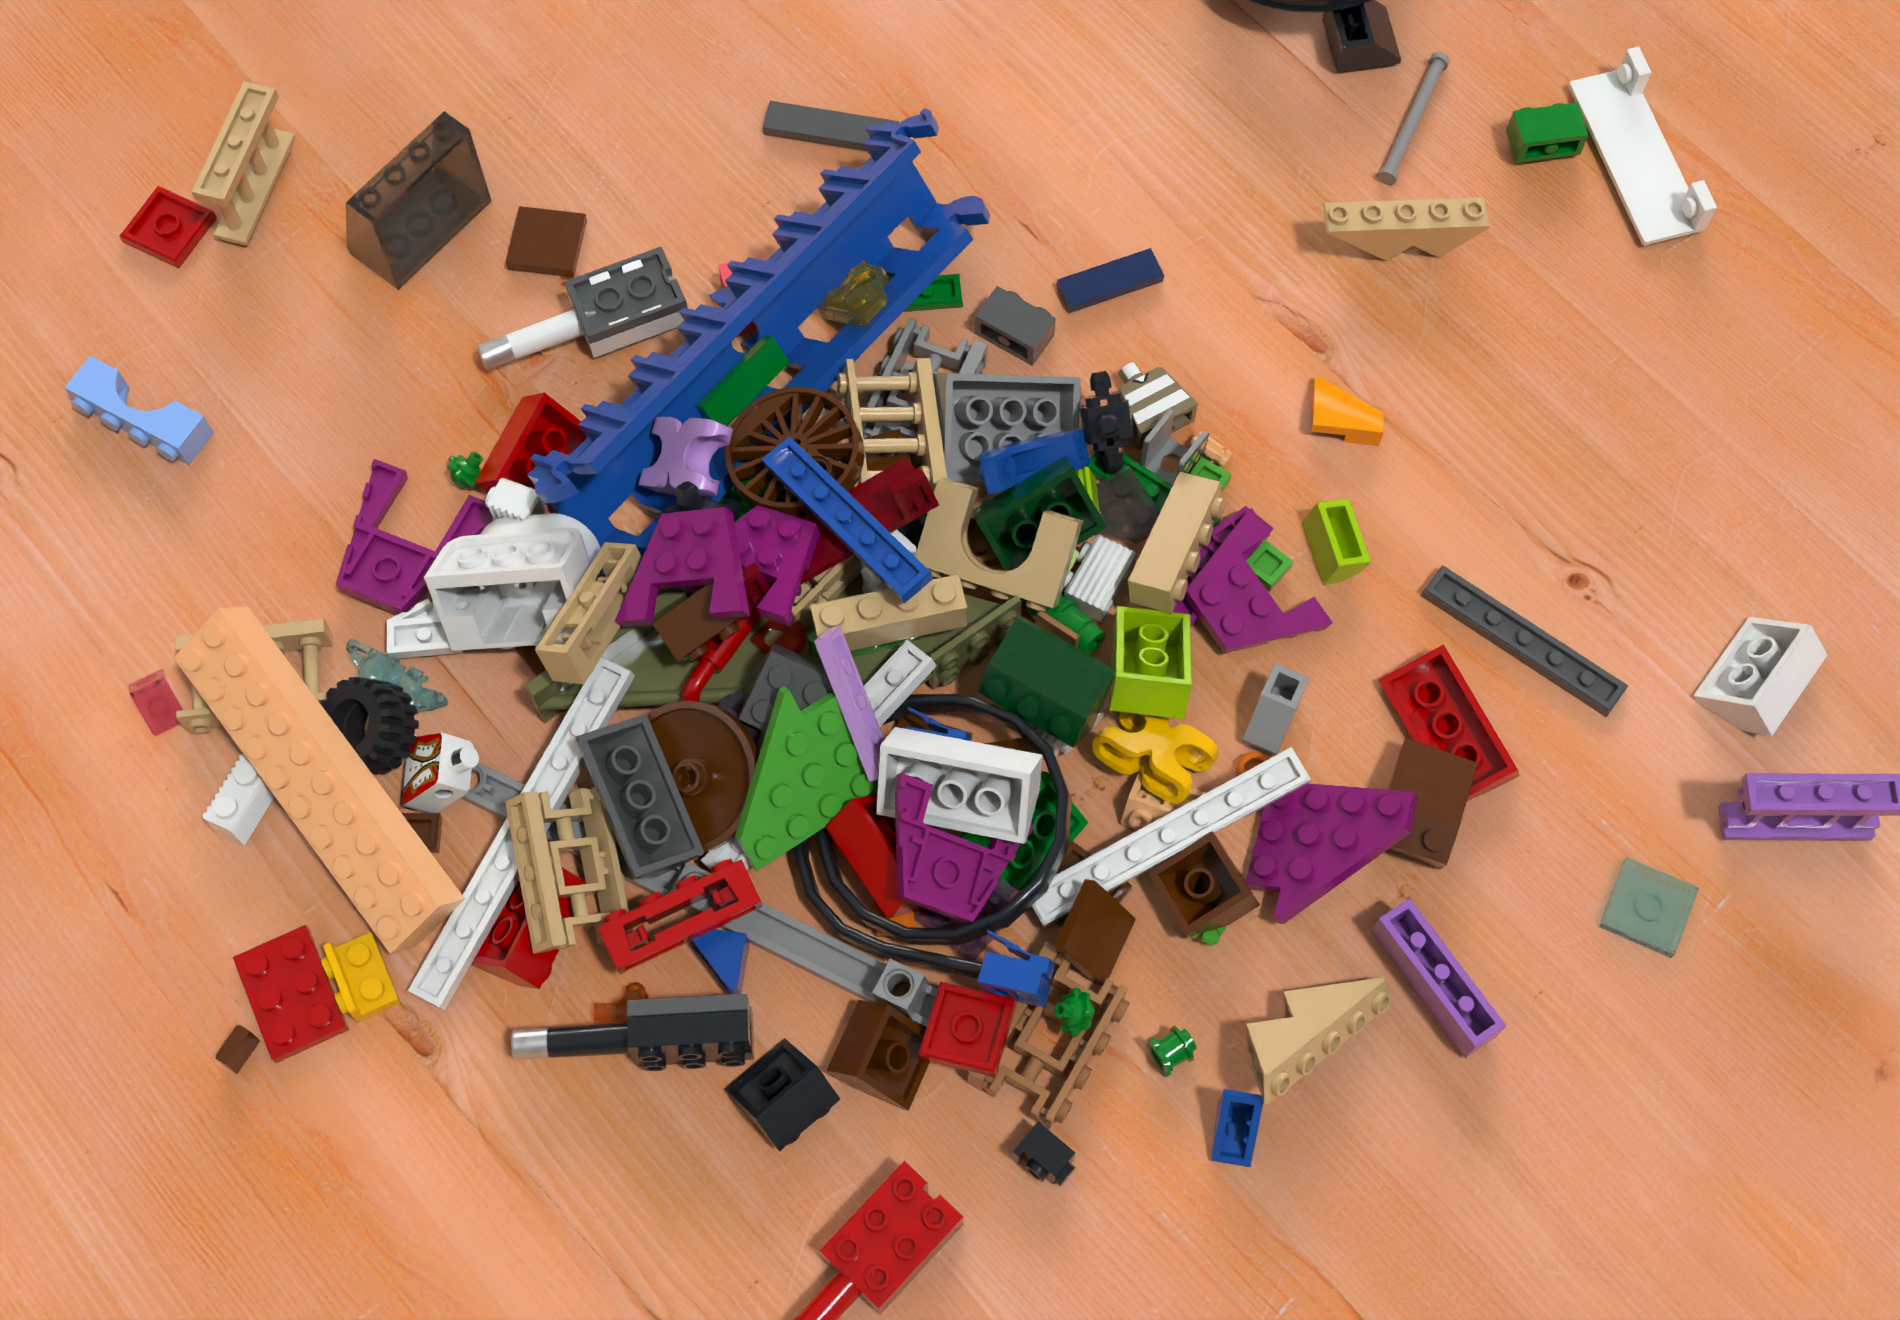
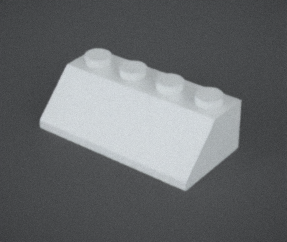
M895 727L880 745L876 814L895 818L894 780L897 774L904 773L933 785L923 820L924 824L1025 844L1040 790L1043 755Z

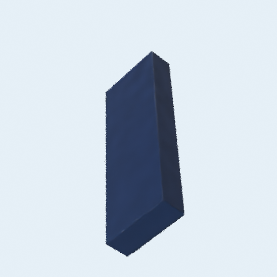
M1149 248L1057 279L1056 286L1069 313L1163 282L1164 273L1152 249Z

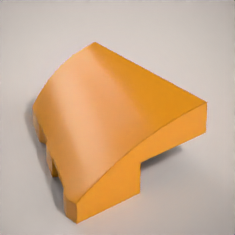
M1314 376L1311 432L1344 435V442L1379 446L1384 433L1383 412L1329 381Z

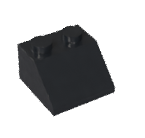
M785 1038L725 1088V1091L749 1120L779 1152L785 1146L795 1142L805 1129L817 1119L824 1117L831 1107L840 1100V1097L818 1066Z

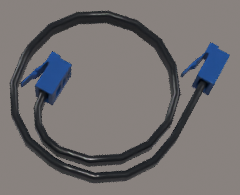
M910 694L882 725L911 714L925 722L934 731L908 726L905 729L972 741L967 731L943 726L932 717L930 718L920 712H961L972 714L1017 731L1038 754L1043 755L1057 792L1054 839L1035 878L999 911L956 928L906 927L868 910L844 884L832 847V836L824 827L816 833L815 839L829 884L865 925L910 945H963L989 935L994 940L1005 945L1009 952L1023 959L986 952L983 963L887 943L845 925L820 896L809 861L811 837L795 846L792 852L806 898L843 940L886 959L976 978L985 992L1014 998L1017 1002L1045 1008L1051 988L1048 981H1051L1055 968L1051 959L1027 953L1021 950L1018 945L994 932L1009 927L1047 892L1069 848L1072 798L1052 747L1019 714L971 696L960 694Z

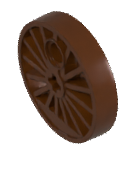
M806 387L779 389L763 395L752 402L736 418L731 427L733 432L730 444L725 446L727 470L731 483L740 499L751 509L759 505L797 518H801L811 511L800 501L795 502L796 497L787 488L785 502H775L783 484L764 466L762 458L790 436L846 491L854 488L861 475L865 457L864 443L860 430L848 409L835 397L823 391ZM802 404L811 405L801 424ZM792 407L791 429L789 431L783 414ZM823 408L830 410L824 417H822L816 423ZM841 419H843L846 423L844 425L829 430ZM776 420L779 423L783 435L772 426V424ZM762 432H765V433H767L770 437H768V436H766V435H763V434H761V433H762ZM853 436V443L834 444ZM750 443H752V444H755V445H757V446H748V445H749ZM828 457L851 458L849 463L845 464ZM736 460H752L736 467ZM835 473L841 475L838 480ZM757 474L745 486L740 482L742 479ZM771 481L763 498L755 495Z

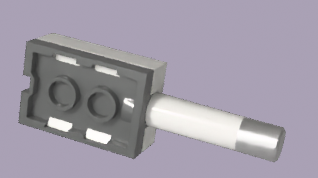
M658 247L564 281L573 310L477 345V349L485 369L488 370L584 335L593 358L677 328L684 321L679 311L683 308H688L687 302L677 279H673L671 266L662 247Z

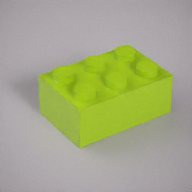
M1117 606L1111 636L1110 667L1117 670L1110 686V711L1185 719L1192 686L1190 614L1175 612L1170 614L1158 610Z

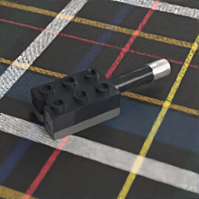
M747 994L627 1001L628 1018L627 1022L514 1029L511 1035V1051L515 1060L631 1054L636 1065L643 1066L645 1071H662L666 1069V1065L682 1064V1067L686 1069H700L706 1066V1062H721L723 1066L737 1067L744 1065L745 1060H754L753 1012Z

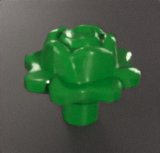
M471 452L467 458L458 455V457L450 456L448 459L450 464L447 468L451 471V480L454 483H458L462 488L476 487L474 483L481 472L479 465L483 461L482 456L477 452Z
M1073 988L1068 995L1061 997L1060 1002L1054 1008V1013L1061 1021L1062 1032L1070 1033L1071 1036L1077 1037L1082 1030H1087L1091 1027L1095 1009L1090 1002V994L1088 992H1081L1079 988Z

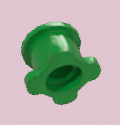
M1176 1026L1170 1028L1171 1032L1158 1040L1155 1037H1151L1148 1039V1043H1146L1150 1054L1165 1077L1171 1075V1071H1173V1067L1185 1060L1189 1062L1194 1060L1193 1051L1197 1047L1186 1029L1180 1031Z

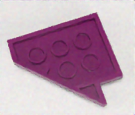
M1307 783L1263 808L1246 883L1251 890L1279 893L1274 919L1279 924H1285L1409 835L1412 829L1418 797L1411 791Z

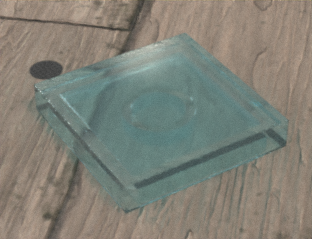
M1626 857L1621 865L1599 927L1672 958L1677 951L1699 888Z

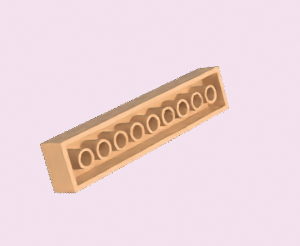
M248 606L217 609L174 657L175 661L388 952L393 954L418 946L465 898Z

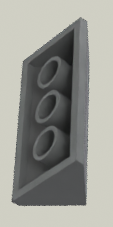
M647 714L578 735L575 738L633 879L659 877L704 854L702 845Z

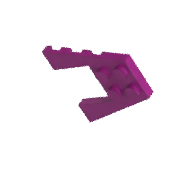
M374 459L371 465V477L369 483L366 482L362 495V507L359 515H356L353 525V537L351 543L347 545L336 585L340 592L399 614L401 612H408L429 591L424 576L443 547L458 537L480 535L483 529L493 521V516L490 509L486 507L484 500L469 495L436 551L377 529L406 483L408 476L405 470Z

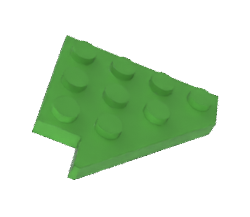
M783 686L778 690L735 834V838L750 865L756 871H759L823 829L853 798L878 793V780L869 782L835 695L828 693L800 711L788 688Z

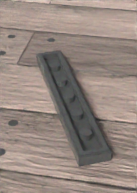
M1443 565L1421 594V597L1605 717L1608 716L1628 687L1627 684Z

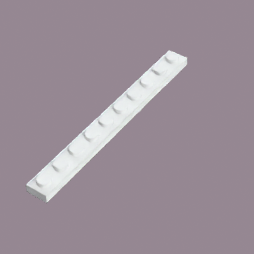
M603 657L600 658L521 793L538 791V793L548 792L551 810L560 809L585 765L575 738L578 735L607 727L635 677L630 670ZM508 817L463 893L465 900L452 912L408 989L409 992L444 1011L519 881ZM552 822L544 823L545 832H547Z

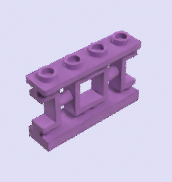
M1746 773L1741 778L1742 788L1737 791L1739 802H1722L1718 807L1722 838L1724 840L1870 841L1875 837V829L1880 827L1879 816H1900V774Z

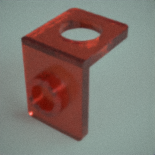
M768 620L751 637V643L765 655H767L770 648L765 643V637L773 630L783 632L774 643L797 654L806 643L803 623L800 620H797L790 627Z

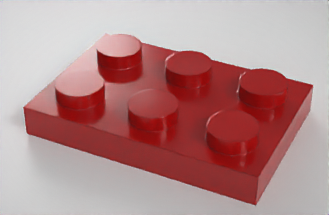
M303 925L233 957L270 1057L275 1063L349 1030L345 1017L336 1002L332 984L323 968L320 954L307 925Z

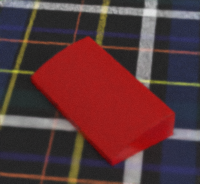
M1444 644L1379 679L1382 688L1413 741L1477 762L1467 801L1520 776L1516 765Z

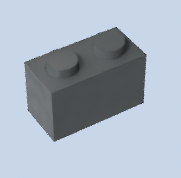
M997 286L975 315L974 334L1033 366L1054 337L1056 318L1046 309L1027 303L1017 293L1006 291Z

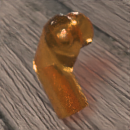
M638 982L630 983L626 986L625 994L617 1003H595L594 1022H627V1001L648 999L644 985Z

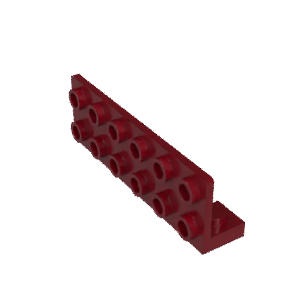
M907 458L847 491L890 533L939 506L926 475L920 467L915 470ZM812 512L800 519L816 523L821 534L809 570L804 571L800 585L854 555ZM755 562L742 569L749 614L757 611L756 607L773 585L766 582Z

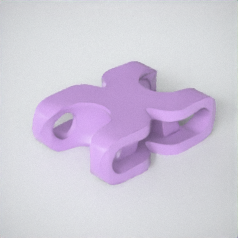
M656 417L651 434L660 436L662 451L658 461L652 467L642 469L638 486L661 494L676 496L677 486L689 481L698 487L702 498H716L720 481L711 478L709 463L718 448L729 446L733 428L709 419L689 418L682 425L678 419L673 417Z

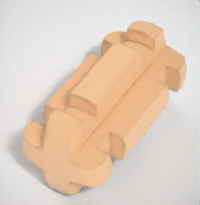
M1197 432L1195 434V436L1190 441L1189 448L1192 446V444L1195 442V440L1199 437V435L1202 432ZM1208 437L1204 459L1213 464L1216 462L1223 469L1230 461L1232 453L1230 450L1223 451L1224 446Z

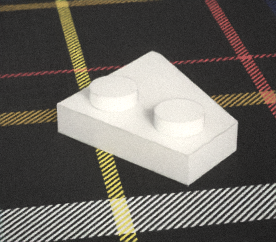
M428 598L416 604L412 610L401 612L387 620V655L389 659L463 653V650H451L434 602H430Z

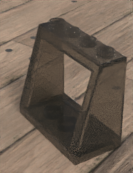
M444 111L346 202V236L349 253L398 290L492 202L470 129Z

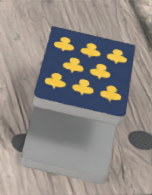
M1169 408L1145 438L1140 465L1173 485L1179 472L1190 474L1201 457L1204 458L1209 432L1203 430L1189 449L1170 437L1175 411ZM1168 456L1177 457L1180 460L1177 471H1166L1162 467V460Z

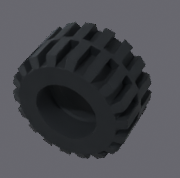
M349 677V680L337 682V689L330 688L326 693L327 699L326 701L321 700V706L372 774L389 773L391 768L397 769L402 765V758L408 759L411 754L409 747L411 744L415 745L417 740L414 732L415 729H419V721L414 718V715L418 713L416 706L410 705L412 698L408 693L403 692L402 687L385 681ZM369 716L368 731L365 735V723Z

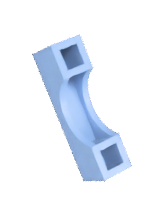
M89 356L64 387L73 399L71 404L76 410L86 416H89L91 413L98 416L104 425L114 431L120 428L128 432V436L142 446L150 444L156 447L158 453L173 462L175 459H178L189 465L214 433L203 415L177 401L153 411H140L127 406L129 386L120 372L92 356Z

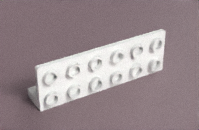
M1638 46L1626 50L1618 70L1571 81L1569 90L1575 103L1578 102L1584 122L1641 244L1650 245L1705 231L1717 210V206L1704 180L1691 183L1688 188L1643 95L1652 72Z

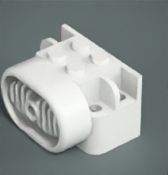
M547 513L530 515L523 521L521 518L516 520L515 517L511 519L509 517H502L489 523L480 535L462 536L448 542L427 571L424 579L451 650L511 649L518 646L533 645L537 647L601 549L594 534L584 524L572 517L563 514ZM563 628L554 643L564 644L561 635L564 632L572 634L575 628Z

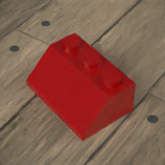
M545 392L522 397L474 484L488 493L492 487H496L501 478H505L535 489V484L528 476L536 467L530 458L534 454L546 457L552 450L570 455L588 438L578 426L581 421ZM545 503V505H547L546 508L548 509V512L554 513L552 509L548 506V504Z
M878 794L853 798L825 827L833 837L835 846L843 852L853 867L855 876L864 883L874 898L876 907L888 919L909 914L920 906L898 899L895 818L876 814Z
M562 867L565 886L586 884L585 881ZM520 880L471 966L518 986L540 989L542 983L551 974L552 963L559 950L554 949L544 953L533 954ZM570 897L559 898L562 919L574 917Z

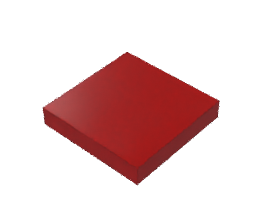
M157 186L119 237L123 243L179 269L217 217L214 211Z
M940 981L918 1054L919 1058L996 1077L1017 1005L1016 999Z

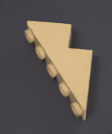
M1482 197L1329 202L1322 204L1327 234L1385 261L1390 260L1411 246H1415L1440 258L1490 228L1485 200Z
M1386 977L1284 991V1018L1246 1024L1247 1055L1264 1105L1270 1104L1277 1097L1286 1094L1294 1083L1304 1075H1309L1326 1057L1335 1054L1342 1044L1352 1036L1362 1032L1369 1022L1388 1010L1392 996L1386 992Z

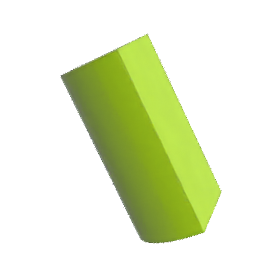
M1343 499L1316 503L1302 522L1324 586L1338 583L1357 575L1371 563L1350 500Z

